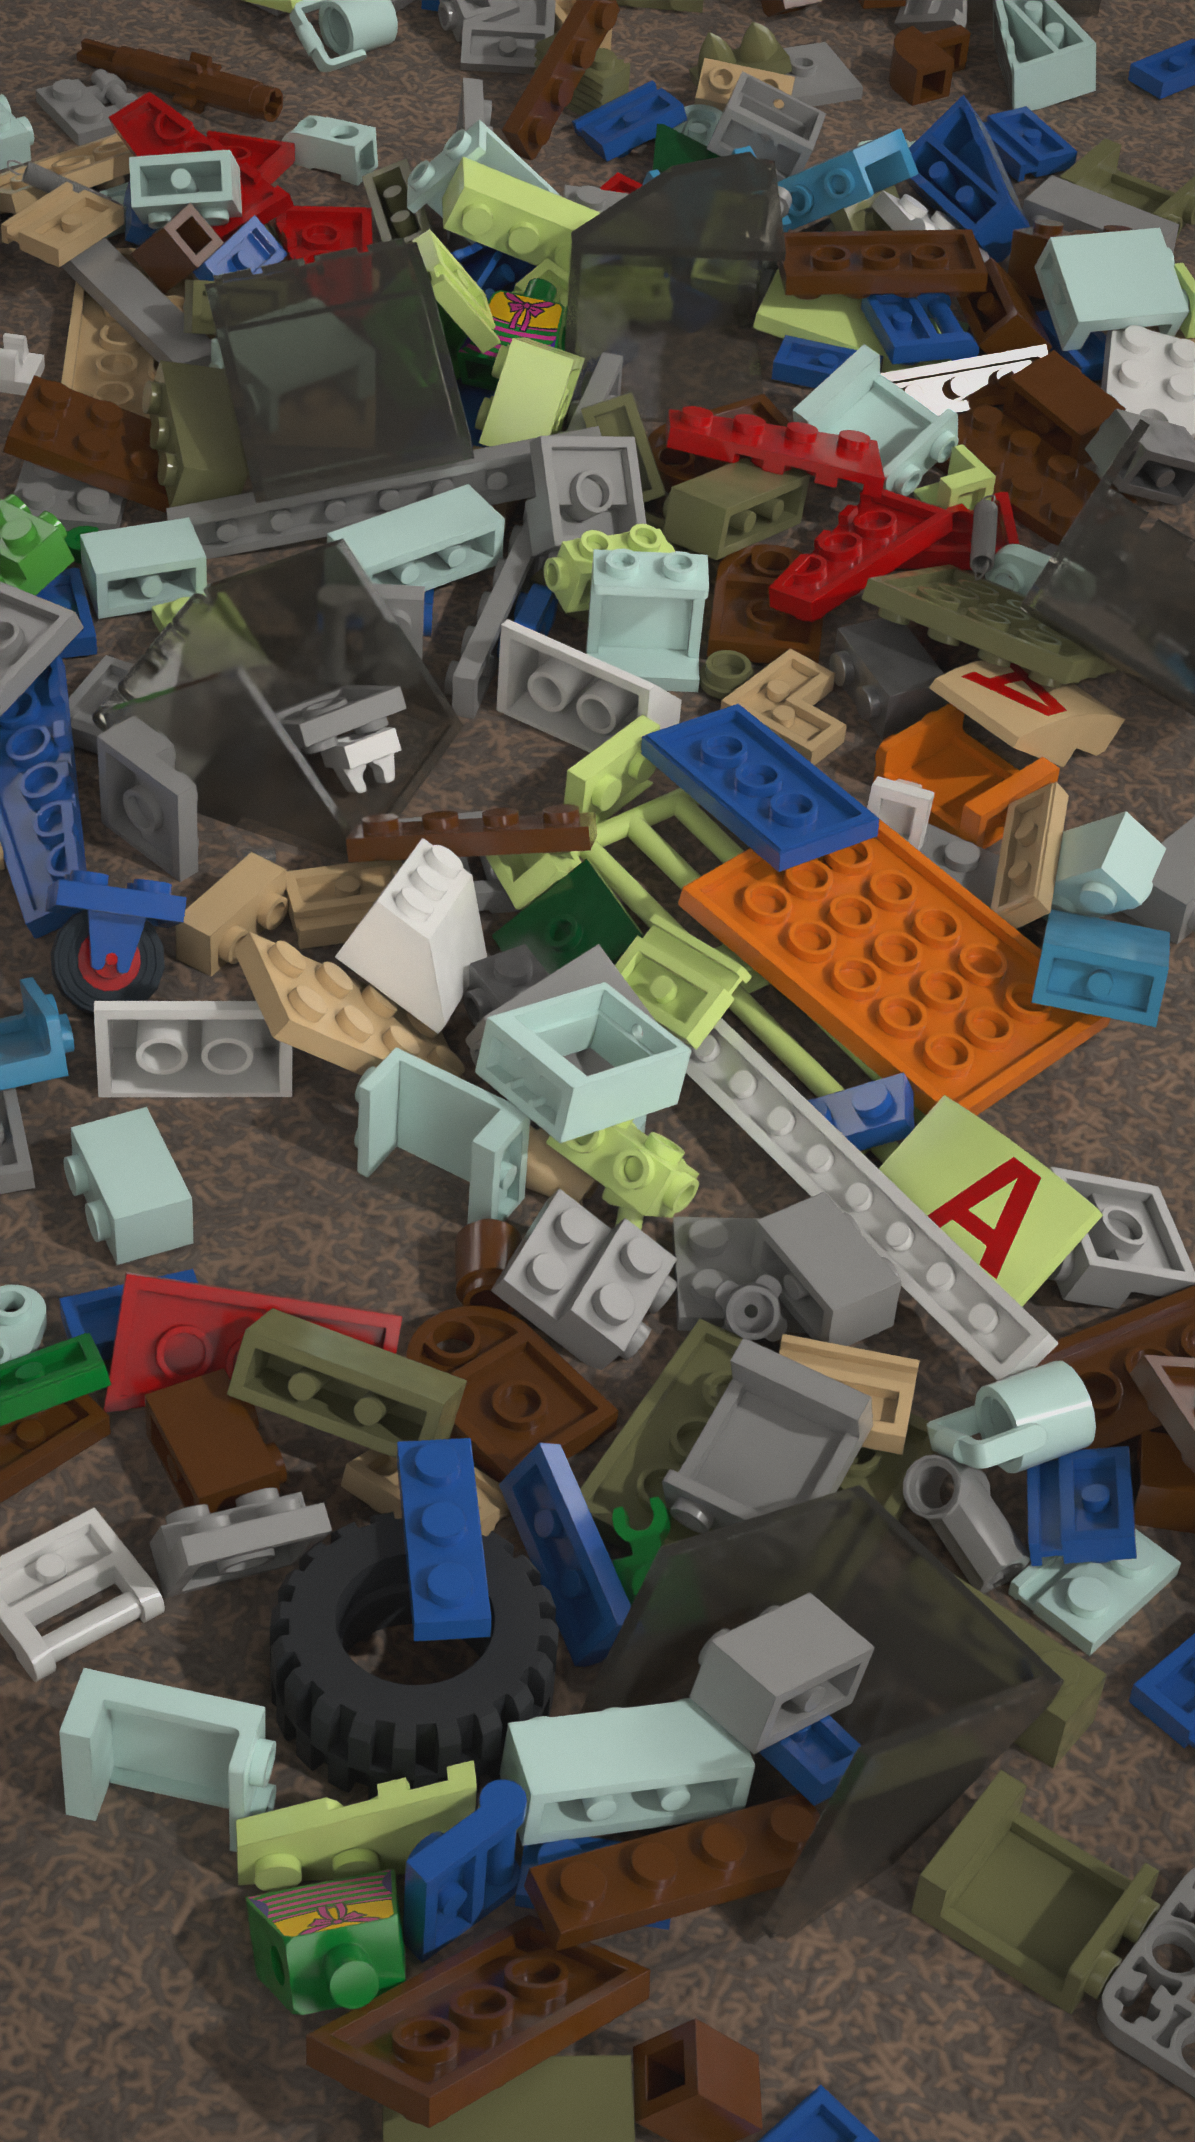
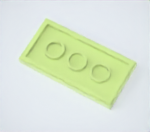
M777 269L756 313L753 328L782 339H784L785 335L854 350H858L865 344L879 355L884 356L881 371L883 373L952 361L951 359L923 361L915 365L892 364L861 310L862 299L849 298L843 294L821 295L819 298L811 300L800 299L794 295H785L779 269ZM929 318L937 333L942 334L933 318ZM957 320L963 331L967 332L969 324Z

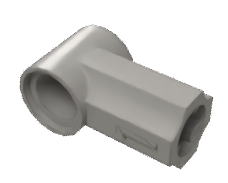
M925 1455L914 1461L909 1467L903 1481V1495L908 1507L916 1515L928 1519L972 1587L984 1594L1012 1581L1026 1568L1031 1560L1030 1554L991 1498L990 1483L986 1474L981 1469L970 1467L940 1455ZM951 1474L954 1481V1492L950 1501L943 1505L940 1499V1487L945 1477Z

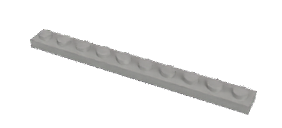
M603 352L594 372L586 371L581 388V400H573L569 409L566 432L587 428L581 408L620 395L623 356ZM559 430L557 434L564 433L565 431ZM526 504L523 525H515L509 540L507 559L499 558L496 564L492 592L484 591L481 596L477 612V624L475 627L469 625L465 630L461 646V659L459 662L452 660L448 667L444 690L445 694L452 695V715L474 719L499 666L497 648L501 634V624L507 619L514 622L515 606L520 593H529V579L544 567L545 561L548 559V556L532 557Z

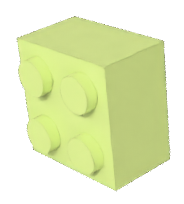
M525 337L512 338L510 345H501L492 370V376L499 378L494 396L483 399L475 423V428L482 430L479 443L490 447L537 438L539 436L553 435L562 430L585 358Z

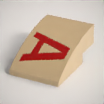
M984 660L975 661L935 678L929 689L1011 747L1038 758L1044 757L1061 767L1066 765L1076 748L1095 756L1104 752L1125 721L1119 714L1075 684L1062 683L1061 688L1044 686L1028 677L1029 669L1012 662L1010 667H1002Z

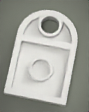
M1131 325L1126 329L1108 330L1106 334L1101 389L1107 394L1112 395L1118 403L1126 408L1125 411L1184 426L1190 435L1195 438V343L1188 339H1180L1148 330L1138 325Z

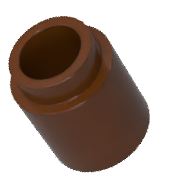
M488 1218L472 1222L458 1232L455 1239L456 1295L463 1306H486L500 1309L510 1314L514 1312V1308L491 1291L522 1241L519 1231L512 1225Z

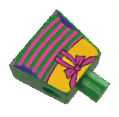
M534 278L528 282L523 295L503 290L492 294L488 301L496 326L492 330L499 337L501 343L482 353L467 335L464 337L456 352L462 384L496 391L499 378L492 376L495 359L501 345H510L512 338L525 337L567 352L569 330L566 309L562 304L554 302L557 296V289L552 283L544 279Z
M393 1868L245 1897L256 1975L291 2014L305 2015L340 2007L348 2009L361 2008L377 1996L406 1981L405 1946L396 1873Z

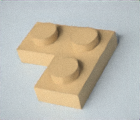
M791 648L721 700L720 710L740 704L813 765L824 759L843 744L845 740L847 725L814 707L817 702L833 691L835 673Z

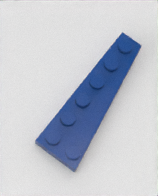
M60 655L49 664L0 717V843L25 924L35 939L61 928L72 916L45 911L48 886L59 879L64 880L65 874H70L71 870L87 871L66 670Z

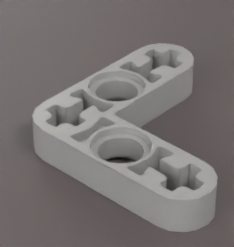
M1195 1868L1183 1877L1105 1986L1097 2009L1098 2025L1103 2035L1109 2041L1193 2097H1195V2070L1185 2062L1182 2056V2048L1188 2044L1195 2043V2004L1190 2001L1195 1994V1924L1191 1923L1195 1918ZM1163 1944L1177 1945L1190 1954L1194 1967L1184 1973L1167 1971L1156 1962L1152 1950ZM1145 1982H1147L1157 1991L1152 1996L1146 2018L1140 2016L1133 2024L1125 2021L1121 2017L1123 2006L1129 2007L1134 2004L1143 1991Z

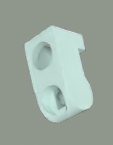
M309 115L301 120L282 139L283 142L295 143V162L293 164L308 169L317 168L341 174L342 181L357 186L363 181L361 176L373 172L378 167L376 127L330 117Z

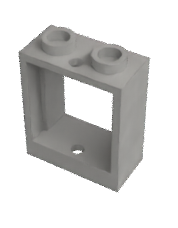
M742 71L721 114L707 150L729 160L734 149L751 146L768 180L776 183L804 169L816 144L826 113ZM774 100H782L784 107L776 108Z

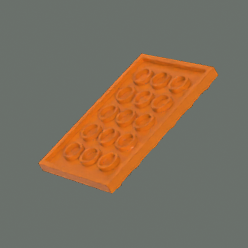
M879 819L877 837L778 872L755 851L749 848L682 887L678 906L883 1079L904 1072L913 1089L914 1106L925 1115L944 1095L976 1116L1106 1028L1111 1018L1031 1003L1042 950L881 819Z

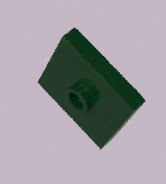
M585 859L491 936L502 952L526 944L550 975L598 944L615 965L637 935L643 938L644 934L597 869Z

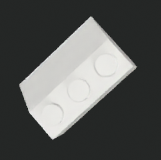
M509 619L501 624L497 711L590 753L641 715L659 724L660 730L679 724L682 700L661 687Z
M422 838L335 956V958L437 1034L446 1025L469 987L470 963L487 957L472 874L463 868L461 860L452 851L441 845H432Z
M94 1001L98 1097H292V1046L272 1037L256 1001Z

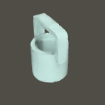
M302 0L296 3L289 17L296 29L295 33L308 56L312 57L321 72H331L363 61L367 57L366 52L389 45L395 41L398 29L396 12L391 0ZM320 9L319 27L322 38L329 48L340 55L339 57L329 58L323 43L311 22L307 20L305 13Z
M1053 1361L982 1386L976 1394L974 1406L932 1420L926 1425L931 1449L938 1454L976 1469L998 1465L1007 1473H1018L1086 1448L1094 1441L1096 1431L1095 1412L1089 1393L1075 1370L1064 1361ZM980 1433L982 1440H976L971 1436Z

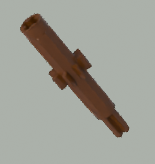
M86 38L81 41L82 50L78 51L76 55L78 62L98 69H104L108 73L117 75L122 81L173 96V103L180 104L183 108L198 114L204 112V106L206 105L255 120L260 119L274 122L279 117L283 108V94L280 89L265 85L259 81L220 71L222 68L220 64L212 63L211 56L191 52L188 61L140 48L116 47Z

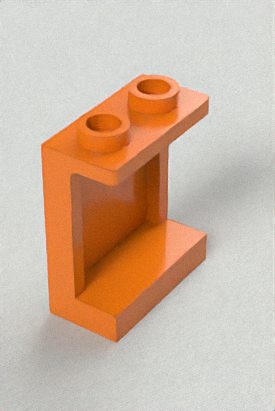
M949 703L937 711L927 713L920 721L898 734H892L883 740L875 754L876 766L873 782L878 776L893 781L903 779L921 784L922 789L935 792L928 823L986 849L1003 838L1008 805L1050 783L1057 782L1060 768L1046 758L1041 757L1025 768L1018 770L966 734L963 730L965 713Z

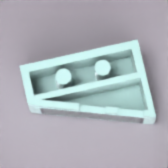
M993 0V41L1012 109L1027 106L1030 110H1037L1096 91V42L1055 0Z

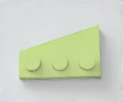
M474 1760L448 1766L447 1781L411 1790L406 1777L377 1784L378 1796L368 1801L343 1806L338 1801L325 1797L236 1820L238 1885L255 1884L263 1891L274 1892L294 1888L301 1881L335 1880L392 1868L396 1875L405 1874L406 1861L412 1850L422 1839L436 1831L447 1832L475 1811L477 1784Z

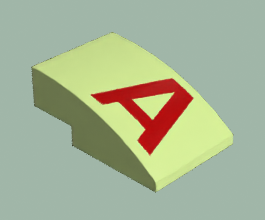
M946 1095L937 1102L879 1168L888 1179L1022 1307L1103 1216L1097 1207L1045 1165Z

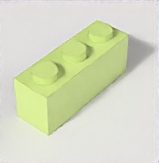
M462 157L442 197L443 229L535 266H538L548 258L581 283L604 243L600 212L466 157Z

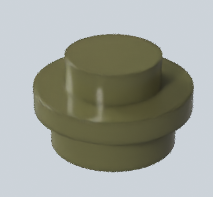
M721 650L711 654L707 658L706 663L701 667L699 684L707 694L718 699H724L752 678L755 673L751 668L750 660L745 655L732 650Z

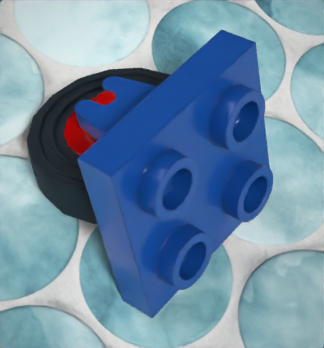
M71 870L70 874H65L64 880L59 879L48 886L45 911L72 915L57 932L50 952L52 977L61 995L78 1010L94 1015V1001H148L156 992L165 969L164 947L154 927L171 928L184 923L187 897L171 895L172 884L134 879V883H127V889L108 886L109 875Z

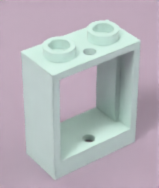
M603 982L487 1017L475 1073L556 1141L563 1143L678 1104L692 1050L609 984ZM592 1048L613 1065L614 1068L586 1076L563 1056Z

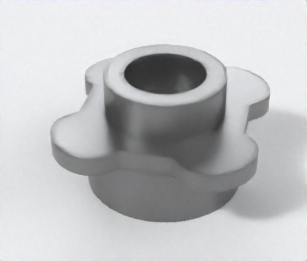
M763 1274L755 1282L737 1284L732 1280H726L719 1284L714 1297L723 1310L724 1325L721 1328L748 1340L766 1338L773 1342L781 1339L782 1334L786 1333L787 1321L781 1316L780 1305L777 1300L782 1291L780 1282L771 1275ZM749 1304L757 1307V1314L754 1317H747L745 1315V1307Z

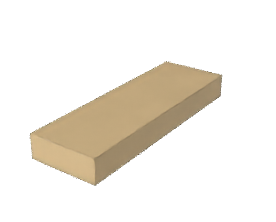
M1058 782L1050 783L1008 805L991 909L1015 929L1051 913L1069 797Z

